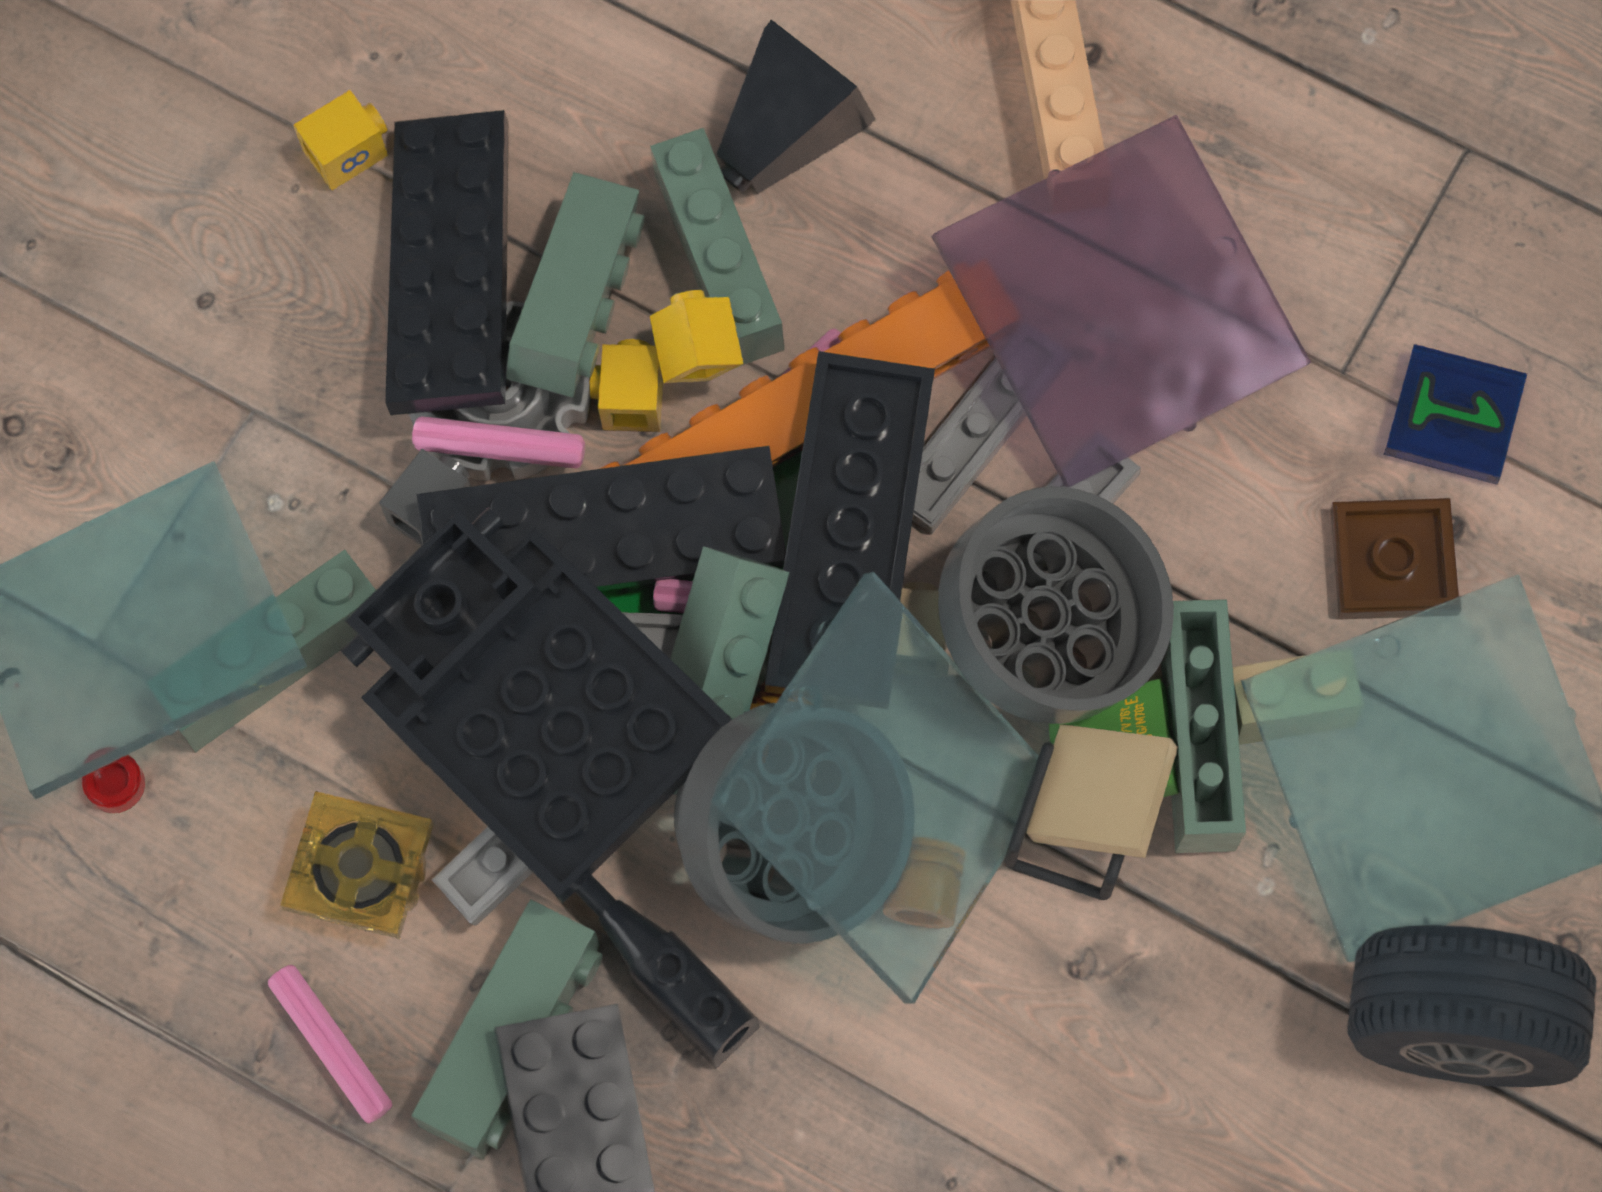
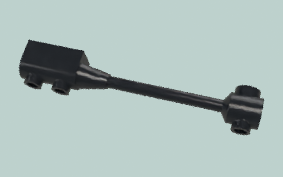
M412 750V752L426 765V763ZM593 875L575 891L599 917L598 921L630 969L629 976L632 984L715 1069L760 1028L758 1018L673 931L667 932L622 900H616Z

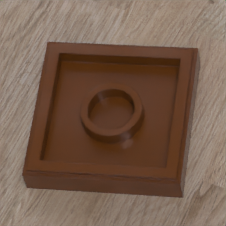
M1450 498L1332 502L1330 510L1339 620L1458 615L1460 602Z

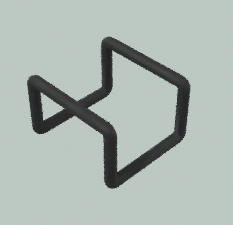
M1045 742L1042 745L1007 848L1005 865L1009 869L1099 900H1107L1112 895L1125 855L1112 854L1101 887L1018 859L1020 847L1054 751V745L1051 742Z

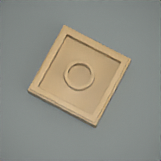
M1060 724L1054 742V751L1036 800L1027 835L1036 843L1145 858L1178 747L1172 738Z

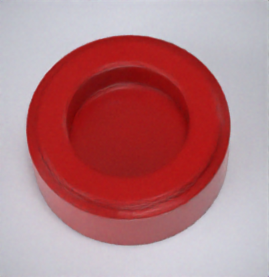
M106 751L95 756L87 764L82 775V787L85 795L96 808L107 813H121L131 809L141 799L145 790V776L140 766L130 755L121 751Z

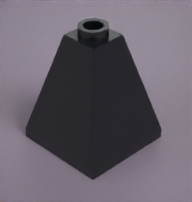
M771 19L762 32L716 155L723 163L720 170L724 179L741 193H744L749 186L760 193L868 128L876 118L857 85Z

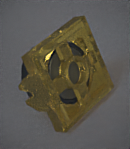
M315 791L280 903L283 911L400 939L407 913L412 911L418 903L419 896L417 890L419 882H424L425 853L434 826L432 820Z

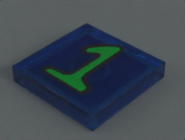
M1414 344L1384 455L1498 485L1527 373Z

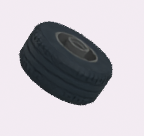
M1408 925L1388 928L1373 933L1356 952L1349 1005L1348 1036L1355 1049L1363 1057L1377 1064L1422 1077L1497 1087H1541L1562 1084L1578 1077L1589 1064L1591 1041L1593 1038L1597 980L1588 963L1580 955L1554 943L1522 934L1455 925Z

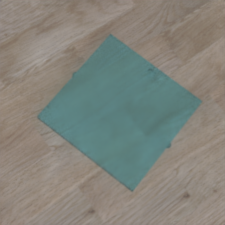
M214 461L91 521H85L80 526L0 564V713L29 792L35 800L166 735H172L176 730L307 667L222 475Z
M874 572L864 574L711 801L807 901V906L819 913L904 1004H913L920 996L1006 857L1007 848L1039 756L994 705L968 682L951 657Z
M1519 574L1241 680L1291 813L1289 824L1292 828L1297 829L1347 962L1355 961L1357 950L1373 933L1388 928L1408 925H1446L1602 863V793L1574 721L1576 712L1567 703Z

